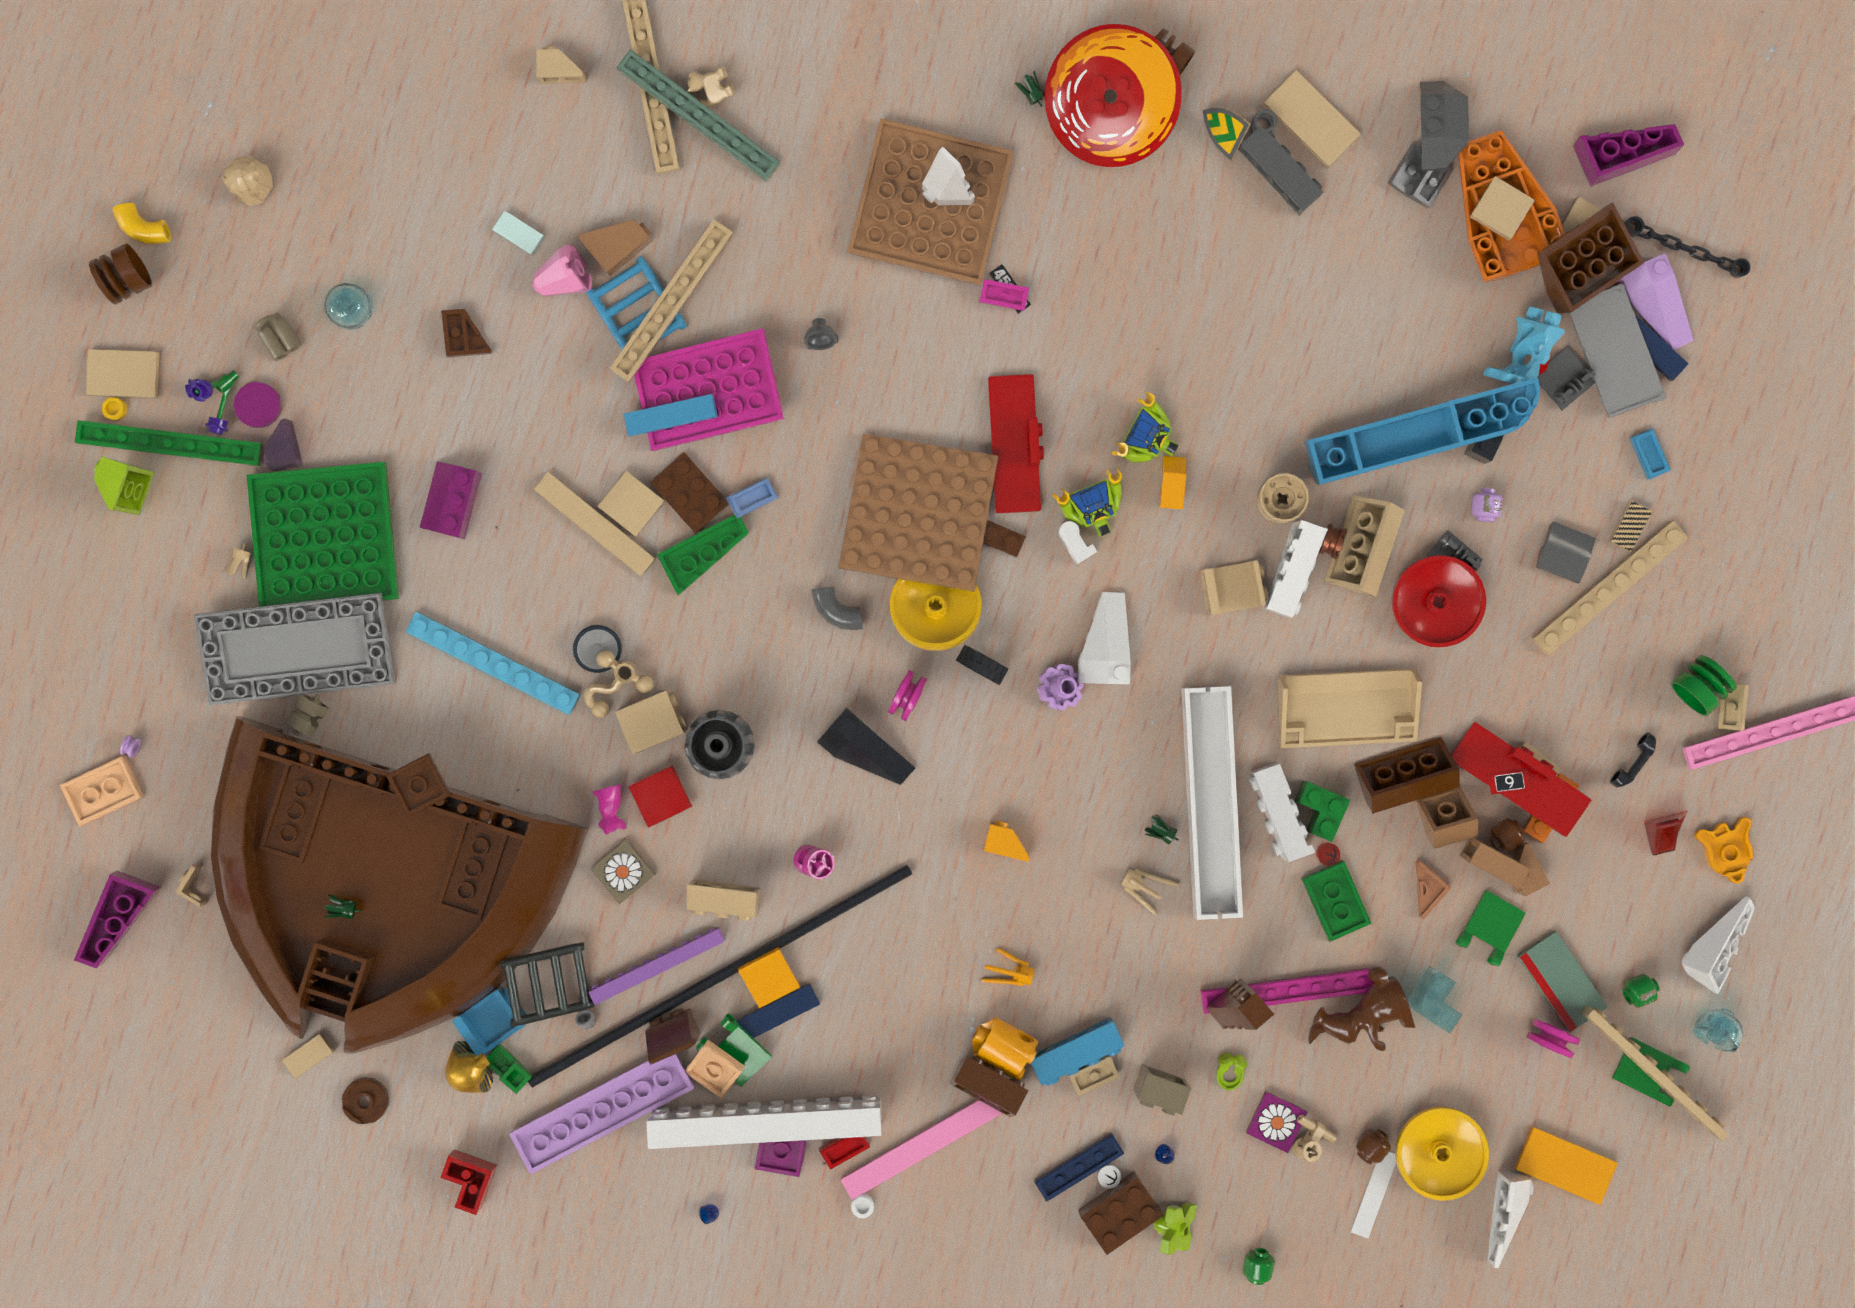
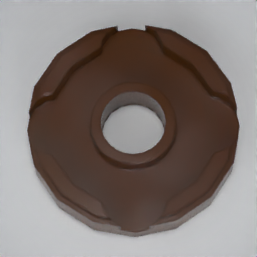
M364 1077L353 1081L346 1087L342 1095V1108L349 1120L357 1124L376 1122L385 1114L389 1105L387 1089L374 1078ZM362 1095L370 1098L371 1104L369 1107H364L360 1104V1097Z

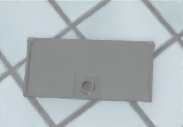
M1618 284L1615 287L1602 291L1569 313L1588 367L1596 372L1594 381L1608 418L1650 403L1663 401L1667 398L1624 284Z

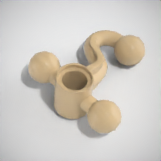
M603 650L596 657L597 663L600 667L614 669L615 679L610 685L592 684L588 686L584 692V701L596 718H604L609 713V706L604 701H595L593 699L594 693L612 694L623 683L631 681L636 684L637 690L647 693L653 689L654 682L650 676L638 675L636 673V666L632 661L622 660L618 662L611 651ZM622 666L629 667L631 675L628 677L622 676L619 673V668Z

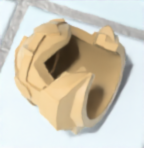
M252 156L235 158L224 168V184L231 193L238 195V203L243 202L247 206L258 205L264 202L269 191L273 189L272 175L268 166Z

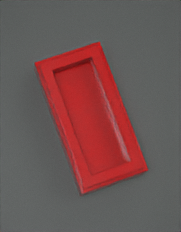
M866 1137L836 1138L820 1147L819 1152L831 1170L869 1149L870 1143Z

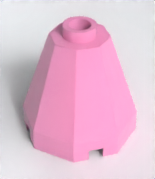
M567 244L559 248L534 273L532 284L535 291L541 293L542 296L577 294L592 289V277L590 272L585 274L584 268L587 267V264L576 247H570Z

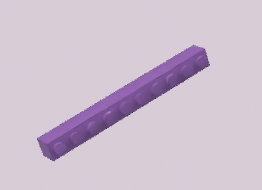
M713 927L707 930L708 933L704 935L702 933L696 935L692 941L688 939L682 942V946L678 948L674 946L668 949V953H659L655 959L651 960L649 958L643 961V965L631 967V971L627 973L623 971L617 974L618 977L614 979L612 977L606 979L602 985L598 983L592 986L589 994L594 1004L596 1005L725 942L720 928L716 929Z

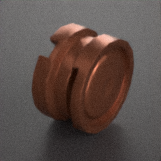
M1329 523L1319 554L1322 555L1323 552H1326L1331 558L1337 559L1339 556L1338 552L1342 549L1347 529L1341 527L1340 529L1334 528L1333 530V524Z

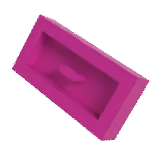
M984 279L980 303L1025 311L1029 288Z

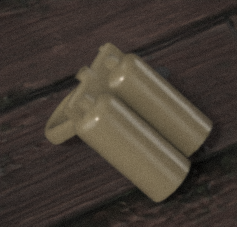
M278 312L260 319L254 326L256 331H258L259 338L274 361L285 358L290 352L302 346L287 320L281 317Z

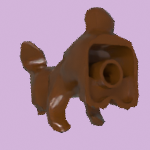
M1374 967L1369 970V979L1374 983L1366 991L1360 1003L1349 1013L1327 1014L1324 1007L1318 1009L1314 1016V1024L1310 1028L1309 1044L1320 1033L1324 1032L1346 1044H1350L1356 1041L1360 1030L1365 1029L1374 1047L1377 1050L1385 1051V1043L1378 1039V1032H1383L1385 1029L1380 1024L1399 1019L1403 1027L1415 1028L1406 995L1398 980L1394 976L1389 977L1387 971L1381 967Z

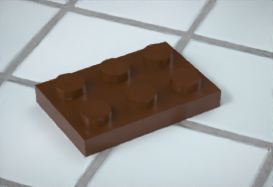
M685 452L650 481L652 486L695 534L729 506L725 497Z

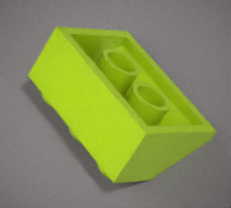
M101 456L94 467V481L108 509L140 515L154 472Z

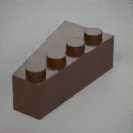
M1241 978L1238 981L1236 979L1231 981L1225 987L1226 991L1206 1007L1223 1029L1228 1027L1229 1029H1234L1236 1027L1237 1029L1257 1030L1274 1015L1260 996Z

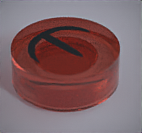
M1322 843L1316 850L1317 860L1323 865L1332 866L1339 861L1340 850L1332 843Z

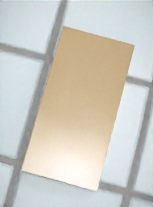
M1297 70L1263 103L1327 168L1361 135Z

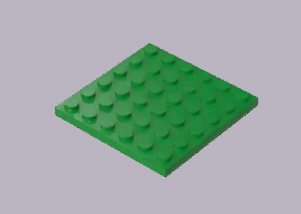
M386 462L246 475L259 606L382 592L383 601L399 599Z

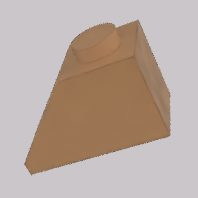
M1523 842L1517 846L1513 859L1530 868L1528 872L1530 877L1525 885H1521L1520 889L1512 885L1510 886L1516 894L1519 893L1526 897L1550 883L1530 844Z

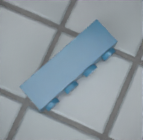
M1110 1017L1038 1051L1031 1065L1041 1086L1045 1084L1050 1086L1057 1083L1059 1077L1063 1075L1071 1076L1080 1071L1079 1068L1084 1065L1092 1066L1101 1061L1100 1058L1105 1055L1114 1056L1118 1054L1125 1045Z

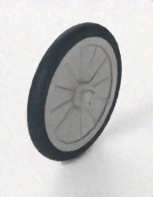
M592 625L583 629L576 636L573 643V655L576 662L583 669L593 673H602L611 669L610 667L603 668L598 665L596 657L600 651H611L616 661H619L622 653V645L618 635L612 629L602 625Z

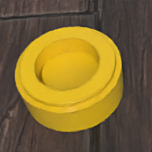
M109 397L103 402L101 410L106 418L118 421L126 416L127 405L120 398Z

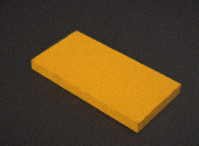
M1531 1126L1514 1168L1601 1205L1618 1163Z

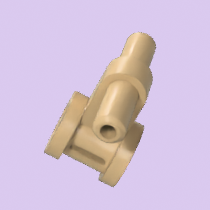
M1299 1115L1297 1122L1308 1128V1131L1304 1137H1298L1294 1140L1292 1152L1299 1158L1315 1162L1320 1158L1322 1152L1319 1145L1321 1137L1334 1143L1337 1136L1325 1129V1125L1317 1120L1312 1121L1304 1115Z

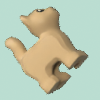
M724 66L718 67L716 71L705 74L693 71L689 74L687 81L689 88L687 92H697L702 88L705 89L708 99L701 100L700 102L706 107L719 104L725 98L734 95L735 89L732 82L727 83V86H723L721 83L723 78L728 77Z

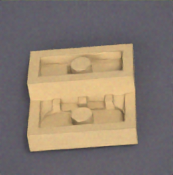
M625 470L597 506L634 536H637L664 500Z

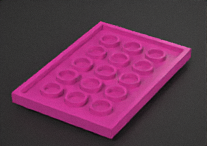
M763 328L647 357L634 376L642 409L709 394L714 395L718 418L647 433L651 451H658L785 419L767 338Z

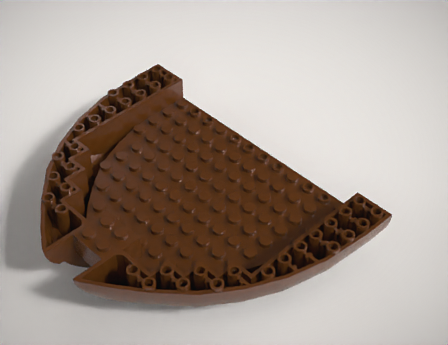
M237 716L226 748L213 807L211 865L216 896L236 953L258 990L292 1034L300 1039L304 1038L312 1012L345 1022L344 1053L346 1054L369 1050L419 1034L461 1015L499 987L506 979L505 971L501 968L500 961L530 954L557 911L579 858L588 831L587 827L547 814L535 815L448 787L451 796L407 817L386 777L387 774L395 771V769L284 734L282 729ZM328 894L344 900L356 901V910L362 911L361 913L355 912L353 919L345 917L324 918L329 915L325 905H339L332 902Z

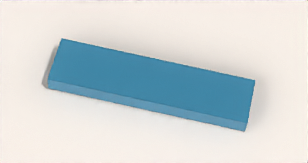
M713 394L624 413L629 437L718 418Z

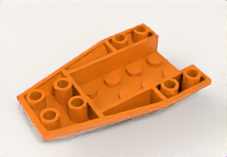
M1502 130L1469 141L1466 147L1459 153L1458 160L1467 237L1483 281L1501 280L1540 266L1537 253L1565 234L1555 206ZM1495 176L1535 200L1509 241L1470 218V215Z

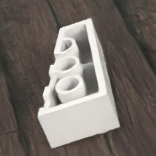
M1303 520L1292 524L1268 593V600L1263 608L1264 610L1287 618H1293L1294 614L1297 615L1302 604L1300 602L1302 593H1305L1307 590L1308 578L1315 567L1317 555L1328 529Z
M1273 763L1251 771L1252 777L1249 778V782L1253 791L1257 790L1260 799L1257 800L1260 812H1265L1267 821H1264L1268 834L1273 835L1275 842L1272 843L1276 856L1280 855L1282 859L1291 862L1315 853L1313 846H1307L1305 841L1306 835H1308L1305 826L1300 820L1297 821L1296 817L1299 816V811L1294 800L1289 799L1288 795L1291 794V790L1281 765Z

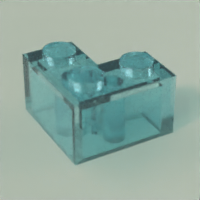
M1429 966L1407 1000L1409 1007L1448 1033L1452 1032L1463 1015L1444 1003L1456 982Z

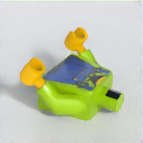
M1144 391L1147 396L1145 401L1140 398L1137 400L1138 403L1146 406V408L1142 406L1123 442L1114 443L1119 446V451L1111 452L1112 455L1121 456L1133 463L1149 462L1152 459H1156L1160 451L1173 456L1179 444L1168 439L1172 430L1170 421L1162 407L1155 401V396L1147 391Z
M1118 467L1117 474L1111 476L1109 469L1106 471L1109 481L1105 479L1071 494H1068L1064 488H1061L1063 495L1060 498L1053 493V498L1059 503L1064 516L1084 528L1094 525L1099 537L1111 533L1112 531L1107 519L1116 515L1120 508L1122 497L1120 481L1122 474Z

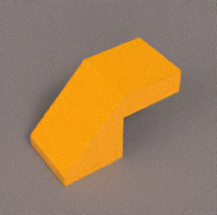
M1163 456L1160 508L1183 509L1186 484V457Z

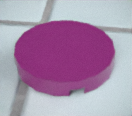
M248 383L239 389L234 398L233 406L236 416L242 423L250 427H268L277 420L281 413L279 394L274 388L265 383Z

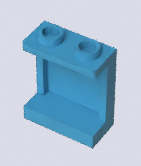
M502 986L452 1021L476 1055L482 1052L485 1055L525 1026L511 1027L510 1019L513 1016L508 989H504ZM521 1008L522 1015H526L524 1010Z

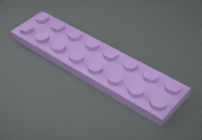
M678 1054L652 1065L647 1060L511 1131L509 1135L531 1175L693 1090L694 1085L689 1075L685 1072Z

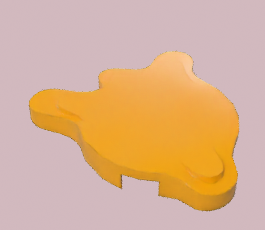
M1740 817L1731 830L1726 823L1720 822L1711 831L1698 829L1694 833L1695 839L1705 849V857L1710 868L1716 873L1725 876L1734 884L1743 882L1745 872L1747 871L1746 867L1750 860H1753V848L1748 836L1752 821L1748 817Z

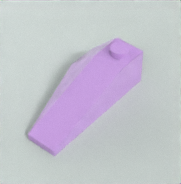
M1665 253L1644 262L1616 282L1617 285L1624 284L1629 301L1639 312L1638 315L1645 319L1653 327V331L1673 350L1694 341L1675 274Z

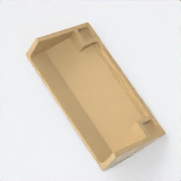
M1416 668L1278 675L1280 748L1416 742L1418 738L1422 680Z

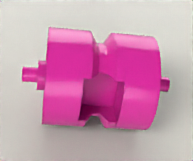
M807 844L798 848L794 854L793 863L796 870L818 880L825 879L834 869V858L830 852Z

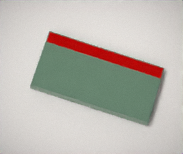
M1552 931L1517 955L1567 1032L1571 1033L1588 1021L1580 1013L1585 1006L1592 1009L1597 1007L1601 1011L1608 1008L1557 931Z

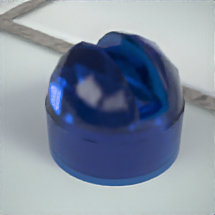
M1166 1144L1158 1146L1155 1151V1159L1162 1164L1168 1165L1175 1159L1174 1150Z
M713 1204L701 1206L699 1209L701 1221L704 1224L716 1221L719 1216L717 1206Z

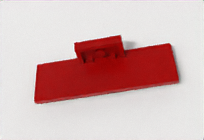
M1034 375L990 376L988 378L992 455L998 456L994 479L995 513L1041 511L1039 464L1040 460L1044 459V448L1039 446V437L1043 436L1042 423H1038V417H1036Z
M1476 722L1471 725L1451 754L1459 767L1487 786H1489L1488 775L1528 769L1531 782L1530 790L1500 794L1564 837L1569 835L1592 801L1591 798L1557 777V772L1552 770L1554 766L1544 759L1541 761L1533 757L1534 752L1524 746L1521 748L1512 747Z

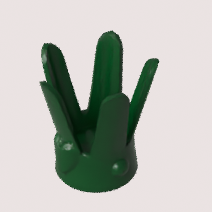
M1034 70L1035 81L1032 76H1024L1030 92L1021 83L1016 82L1015 85L1027 97L1031 106L1038 102L1042 107L1043 105L1040 100L1044 98L1045 94L1039 86Z
M1157 814L1156 817H1151V820L1155 823L1152 824V829L1148 827L1144 829L1147 832L1145 835L1161 839L1168 845L1173 839L1179 841L1175 837L1177 829L1169 826Z
M328 894L330 900L339 905H325L329 915L324 918L345 917L353 919L355 912H362L361 910H356V901L344 900Z

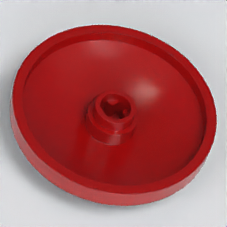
M1429 556L1412 563L1401 573L1392 593V611L1400 629L1412 640L1429 647H1449L1466 640L1479 627L1486 610V592L1479 575L1465 562L1450 556Z

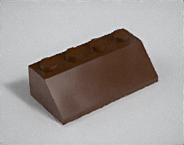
M1442 737L1354 764L1363 796L1372 814L1460 787L1459 768Z

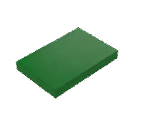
M1344 860L1301 878L1329 942L1372 924Z

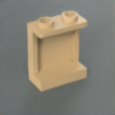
M669 690L615 712L632 755L686 733L685 728L688 726L683 714L679 715L676 707L679 704L674 693L670 694Z

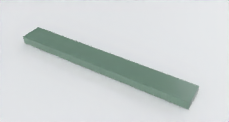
M631 49L617 66L619 72L765 182L780 162Z

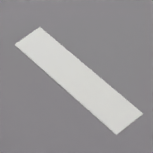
M1388 1152L1383 1161L1375 1165L1351 1233L1369 1238L1396 1165L1395 1153Z

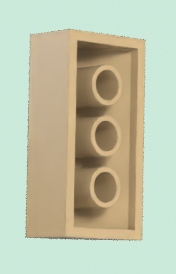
M1353 495L1342 526L1347 529L1342 549L1338 552L1339 556L1337 559H1331L1324 581L1357 593L1376 597L1405 510L1391 502Z

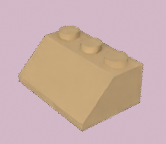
M691 880L687 884V910H692V914L706 915V912L715 913V917L728 918L729 915H736L738 920L751 921V917L756 918L760 888Z

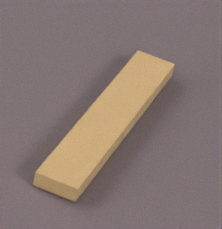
M548 472L534 490L639 576L642 577L655 561L652 555L551 473Z

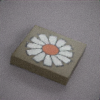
M627 839L590 869L619 904L655 875Z

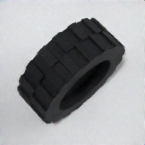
M965 644L956 659L960 664L998 685L1001 684L1008 671L1007 667Z

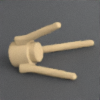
M1129 868L1121 885L1125 887V891L1130 893L1147 910L1155 915L1157 913L1156 910L1134 890L1139 891L1141 889L1159 900L1162 896L1143 885L1144 879L1141 877L1176 887L1179 886V883L1143 872L1138 868L1134 871Z

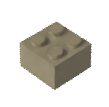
M1142 1064L1133 1091L1138 1100H1140V1104L1153 1108L1154 1105L1161 1107L1164 1113L1175 1116V1113L1183 1114L1191 1087L1183 1078Z

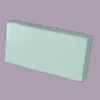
M506 211L503 212L492 229L532 256L545 237Z

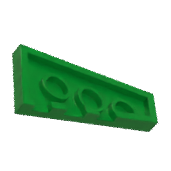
M733 515L657 554L679 596L750 533L742 518L737 519Z

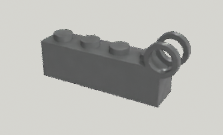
M1268 109L1260 110L1251 122L1250 129L1252 134L1240 144L1238 150L1300 216L1324 193L1321 190L1322 186L1315 178L1311 179L1307 175L1303 164L1299 161H1294L1286 146L1280 145L1275 140V135L1272 131L1277 124L1276 115ZM1265 119L1269 123L1270 128H1261L1257 120Z

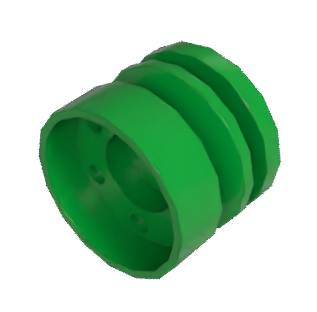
M1699 655L1695 659V663H1691L1688 666L1690 673L1681 672L1671 682V686L1679 698L1691 709L1703 716H1709L1719 706L1717 698L1725 700L1728 697V693H1733L1737 688L1735 681L1725 669L1704 655Z

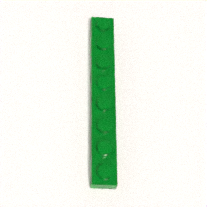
M77 420L75 443L259 467L261 466L263 444L257 442Z

